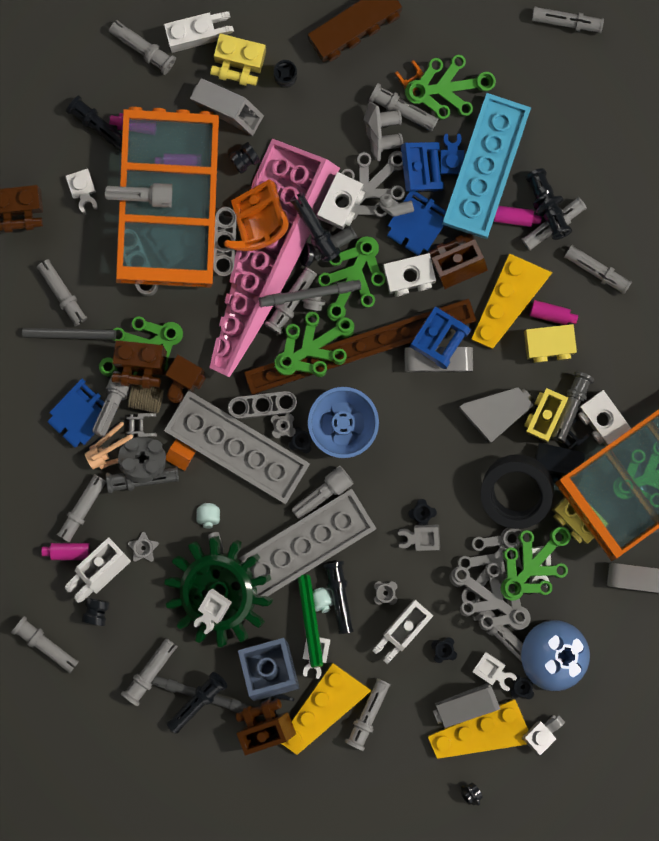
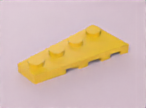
M509 253L471 340L493 349L553 272Z
M332 663L292 719L296 735L281 744L298 755L372 690Z
M512 699L500 704V709L428 735L436 758L527 745L522 737L529 730L516 700Z

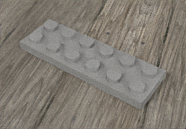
M189 390L164 430L284 504L288 502L310 465L307 461Z
M350 489L238 559L245 562L250 556L255 554L260 556L259 561L250 568V571L254 577L261 575L271 576V580L266 584L257 585V595L268 597L376 530V527L354 491Z

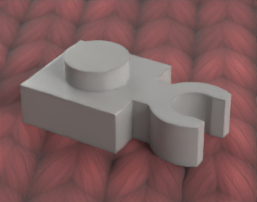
M415 525L414 532L405 528L398 531V535H405L408 538L406 542L402 541L399 543L400 548H408L411 544H415L416 551L440 550L439 525Z

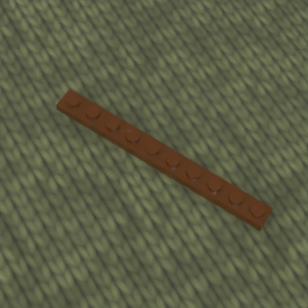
M469 299L439 308L465 325L476 322ZM432 311L320 348L329 351L343 349L347 357L346 361L341 365H337L333 361L306 357L301 361L310 364L323 361L327 365V370L412 343ZM342 354L335 355L338 360L344 358ZM284 360L282 362L285 366H289L291 364L289 360ZM275 362L244 372L252 395L314 375L301 371H295L291 375H282L276 370ZM321 366L315 368L318 372L324 371V368Z

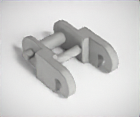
M156 413L138 414V417H133V414H130V417H126L129 420V431L126 434H131L133 437L134 434H138V437H157V433H144L143 431L144 417H157ZM134 420H139L140 431H134Z

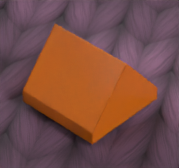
M176 439L168 450L166 461L185 471L197 451Z

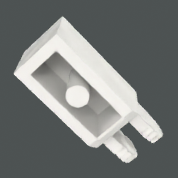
M209 12L164 24L171 52L174 53L217 41L216 38L219 37V34L228 35L233 33V26H224L214 29L213 23L229 19V12L210 15Z
M108 537L76 567L75 572L77 574L66 584L65 589L70 593L85 582L86 585L74 597L77 603H81L91 593L95 592L97 594L131 560Z
M413 599L385 631L384 637L372 651L377 654L388 641L394 644L395 647L387 653L383 660L388 664L399 651H403L433 615Z

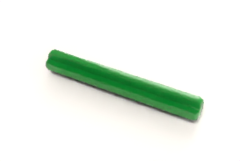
M304 574L298 577L309 659L312 668H319L323 666V658L311 577L309 574Z

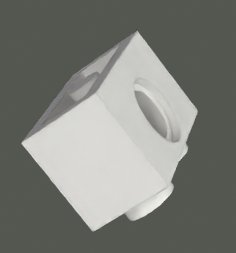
M337 172L320 207L317 218L342 230L345 225L350 226L355 216L352 210L355 204L360 205L365 195V192L362 191L363 184ZM339 197H346L349 200L348 206L344 208L338 207L335 202Z
M430 253L383 264L389 294L395 293L396 297L409 294V290L418 288V291L431 289V284L436 282ZM408 270L414 271L417 276L416 280L413 282L406 281L403 277L404 272Z
M604 390L579 406L580 413H578V416L585 425L590 424L594 430L592 435L599 444L603 443L605 446H608L632 429ZM599 413L607 415L608 423L606 426L598 424L597 416Z

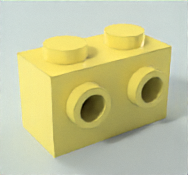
M574 324L526 329L524 331L527 360L533 359L534 363L547 362V357L557 356V360L571 359V355L577 353Z
M546 388L544 393L540 392L534 405L538 406L534 415L529 414L524 425L528 428L526 432L548 443L568 397Z
M564 497L552 509L556 513L553 517L561 526L566 524L572 530L570 535L579 544L582 541L584 544H588L594 539L593 535ZM594 510L596 515L599 517V519L606 527L608 523Z

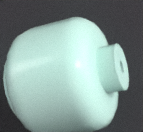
M211 503L200 505L197 508V523L203 525V528H213V525H217L220 522L219 507Z
M324 587L313 591L315 611H321L322 613L330 611V606L334 604L331 591Z

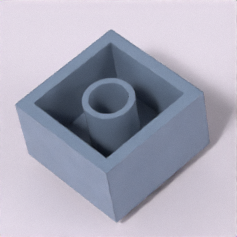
M285 638L238 650L248 694L253 701L299 689L289 644Z

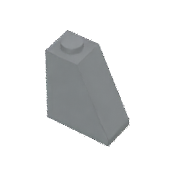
M202 78L198 85L194 87L190 97L201 109L214 112V115H219V118L251 136L254 135L264 117L245 97Z
M517 387L464 403L458 409L486 441L491 443L533 406L531 402L533 398L525 389L520 390Z
M485 683L435 703L437 709L433 710L437 723H443V726L447 728L500 709L492 686L489 683Z

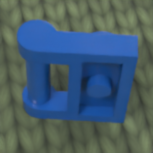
M438 142L401 144L406 191L435 192L444 190V182H441L438 157L440 145ZM427 152H429L432 182H430Z
M435 306L410 347L435 362L440 368L447 369L450 364V358L462 339L468 336L471 329ZM451 327L456 333L441 355L436 352V349Z

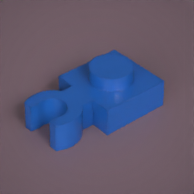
M448 134L444 135L443 143L447 150L440 151V175H459L464 161V150H458L462 139L460 134H457V141L455 143L448 141Z

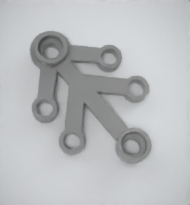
M365 152L358 155L359 182L363 184L362 191L365 192L361 203L366 198L380 199L383 194H390L395 201L403 199L405 191L401 186H394L392 189H376L393 171L403 170V160L400 164L393 162V158L396 156L402 159V152H392L388 157V164L370 181L369 165L371 164V156ZM366 156L369 161L367 164H362L360 158ZM345 169L341 172L343 175L350 173L352 179L355 178L354 172L350 169ZM398 189L402 192V195L395 197L393 191ZM343 197L337 206L344 208L348 206L349 200ZM379 203L375 206L355 204L352 210L355 213L353 220L358 215L384 217L387 212L379 214L376 211V208L380 206Z
M507 527L500 536L489 538L475 537L471 545L476 551H482L485 547L501 546L495 554L476 557L462 556L458 560V566H461V560L464 558L469 560V566L466 567L467 570L474 566H488L491 563H497L501 568L499 575L501 585L502 581L506 579L502 556L506 548L512 547L518 551L516 567H519L521 571L523 570L519 554V548L522 544L518 540V535L522 531ZM510 534L516 536L514 543L508 542L507 538ZM478 539L483 541V546L479 549L474 545ZM509 550L510 557L513 559L514 553ZM490 567L489 569L491 574H493L494 571H496L494 567ZM485 569L476 580L482 586L489 580ZM468 587L461 593L463 603L468 601L466 594L473 592ZM474 593L475 598L471 602H479L481 597Z
M491 563L485 569V573L489 577L491 591L472 579L465 567L459 566L451 571L449 579L454 586L461 587L465 585L486 600L476 603L471 601L462 603L460 605V613L463 616L496 609L505 614L494 618L491 615L483 616L479 620L481 629L490 630L496 626L510 625L515 630H522L529 625L530 613L521 606L520 598L518 600H510L511 606L504 602L499 580L501 568L497 563ZM490 567L496 569L497 573L495 575L490 573ZM462 572L465 578L459 579L457 573ZM508 587L510 593L515 592V588ZM464 605H469L471 607V612H466L464 610ZM516 614L522 615L523 620L521 622L516 619ZM484 619L490 620L491 625L489 627L484 625Z

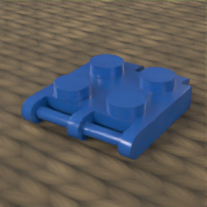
M410 191L403 202L411 200L414 212L393 217L387 226L391 229L387 236L400 245L406 238L409 241L405 248L419 256L422 250L426 252L429 250L444 227L442 225L444 217L430 208H434L443 215L446 214V210L436 205L433 199L428 200L418 192ZM413 196L417 197L418 199H420L421 201H423V202L426 203L427 205H426V206L423 205L422 203H420L419 201L415 200V199L412 198V197H413Z
M83 378L49 412L52 417L48 420V423L58 433H61L66 428L68 431L63 437L74 448L80 443L86 445L95 435L92 429L102 410L96 402L102 407L105 403L100 399L101 395L99 393L95 394L85 384L86 381ZM82 387L93 398L90 399L80 388Z

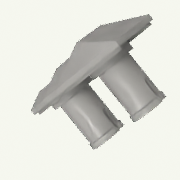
M369 102L363 121L366 124V132L370 140L372 155L374 159L380 161L383 150L401 148V144H403L401 133L382 136L381 127L401 125L402 117L400 110L380 113L379 106Z

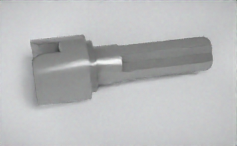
M153 183L150 188L107 186L105 188V199L150 202L152 207L172 208V184Z
M111 376L106 387L108 396L92 429L93 433L103 437L106 435L121 400L128 398L132 384L121 386V383L112 382Z
M338 466L325 476V483L292 508L294 515L298 519L303 518L331 495H340L354 484L341 466Z

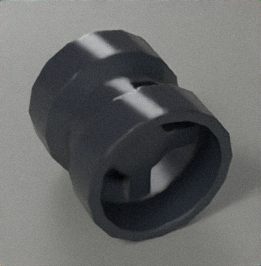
M281 60L274 67V79L280 87H291L297 80V68L289 60Z
M249 142L243 144L241 150L228 154L240 174L246 172L249 165H256L261 162Z
M86 598L85 606L87 609L86 613L82 616V622L105 626V611L108 610L110 602Z

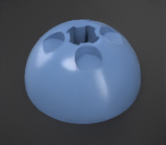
M337 387L324 392L313 403L308 416V429L313 442L324 453L337 458H350L363 453L375 440L379 428L378 412L371 399L361 391L350 387Z
M549 620L538 624L528 633L523 642L521 661L526 675L535 685L549 691H561L574 686L583 678L589 666L590 650L584 635L576 627L564 621Z

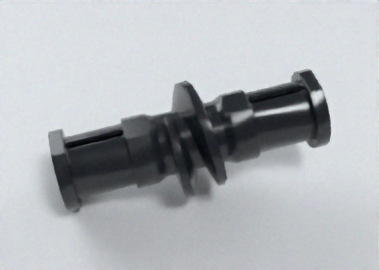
M543 168L536 169L526 176V180L531 183L537 199L533 203V207L536 209L537 216H544L552 231V239H562L572 232L571 227L567 225L564 219L562 209L559 207L563 197L554 196L552 186L549 185L546 178V170Z

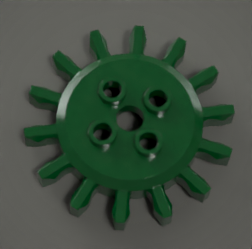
M213 536L209 540L210 554L204 555L200 545L195 541L188 545L195 559L192 564L180 556L172 560V563L181 569L184 574L182 579L177 577L165 579V585L180 589V598H173L166 603V607L176 608L183 606L187 615L180 619L177 627L182 629L187 627L192 620L195 621L203 615L198 609L205 598L204 590H215L217 584L223 585L226 589L224 597L232 603L219 623L214 622L213 628L216 631L217 646L223 647L227 644V629L232 628L241 643L249 638L247 631L241 623L246 619L258 628L264 624L265 621L262 617L252 610L255 604L262 607L272 604V598L257 595V585L266 584L271 580V576L261 575L254 577L250 571V568L257 564L260 559L258 554L248 557L245 562L237 558L238 552L241 549V541H234L230 545L228 554L220 551L219 536ZM215 569L220 572V577L214 575ZM234 582L240 584V589L234 587ZM201 622L196 633L195 641L198 643L204 641L207 637V634H204L206 630L204 622Z

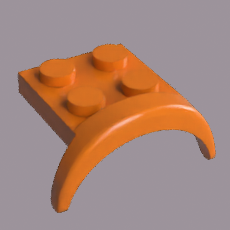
M269 179L231 200L242 241L226 240L224 245L238 251H254L273 244L285 235L289 222L285 211L282 210L275 182Z

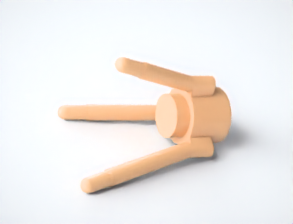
M123 422L117 424L97 443L90 446L89 451L84 453L93 470L98 467L102 470L108 466L118 464V458L106 461L109 459L107 453L131 440L133 435L130 434L105 449L101 445L124 425Z

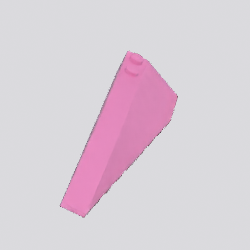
M271 140L253 179L251 189L269 179L275 182L282 210L285 211L289 222L288 230L282 238L269 246L254 251H236L234 269L229 281L232 283L230 293L226 294L225 304L227 306L224 317H221L220 320L221 332L220 336L216 338L209 368L230 377L267 318L273 306L260 307L259 297L277 294L282 291L310 235L290 199L295 196L301 204L297 194L304 193L305 198L317 217L337 172L340 170L338 166L329 160L278 140Z

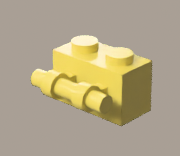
M219 34L214 59L216 63L222 64V67L212 65L210 75L218 76L219 79L224 81L226 79L238 81L240 85L247 86V84L256 86L258 77L250 75V72L261 73L266 54V45ZM230 66L243 69V71L241 73L229 70Z

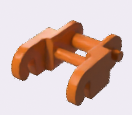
M414 60L411 61V64L415 67L417 73L409 80H404L398 71L395 72V76L399 78L398 80L404 89L408 83L416 78L420 80L424 74ZM417 88L413 89L414 96L416 95L415 91L418 90Z

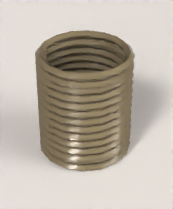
M132 385L128 407L159 413L163 389L154 387L147 389L142 388L141 385Z

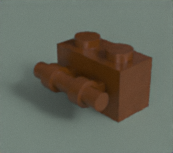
M38 185L0 189V217L4 218L0 222V231L9 233L15 229L26 228L28 231L34 230V227H43L42 217L33 218V214L43 213L41 189ZM25 215V219L12 220V216Z
M461 234L456 236L455 240L444 245L440 243L436 245L435 249L428 251L444 289L488 271L485 259L472 234L464 236Z
M116 340L113 365L117 370H123L122 374L113 373L112 382L121 383V386H129L130 384L141 385L142 388L150 389V387H160L161 379L152 376L153 374L164 375L167 358L166 349L163 345ZM132 371L144 373L143 376L131 375Z
M177 354L166 373V376L174 381L168 390V398L174 403H179L183 400L182 390L184 387L194 392L195 388L199 390L206 379L204 376L205 371Z
M279 699L273 701L266 700L259 706H249L243 708V711L236 713L237 721H245L247 724L246 727L236 733L245 756L287 742L296 735L288 712L277 716L274 713L275 710L282 707ZM264 714L265 720L257 722L256 716Z

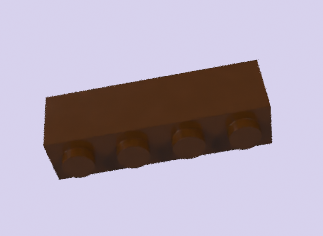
M360 0L310 32L308 40L323 63L327 60L330 62L334 61L345 48H354L361 42L360 39L367 34L370 37L376 34L384 23L388 22V24H391L400 18L402 6L398 0Z

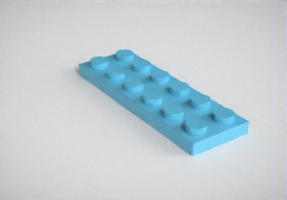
M486 93L442 225L484 239L488 238L531 107Z

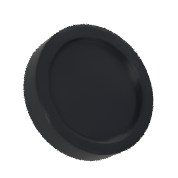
M305 243L300 254V262L302 266L309 267L313 261L314 248L311 243Z

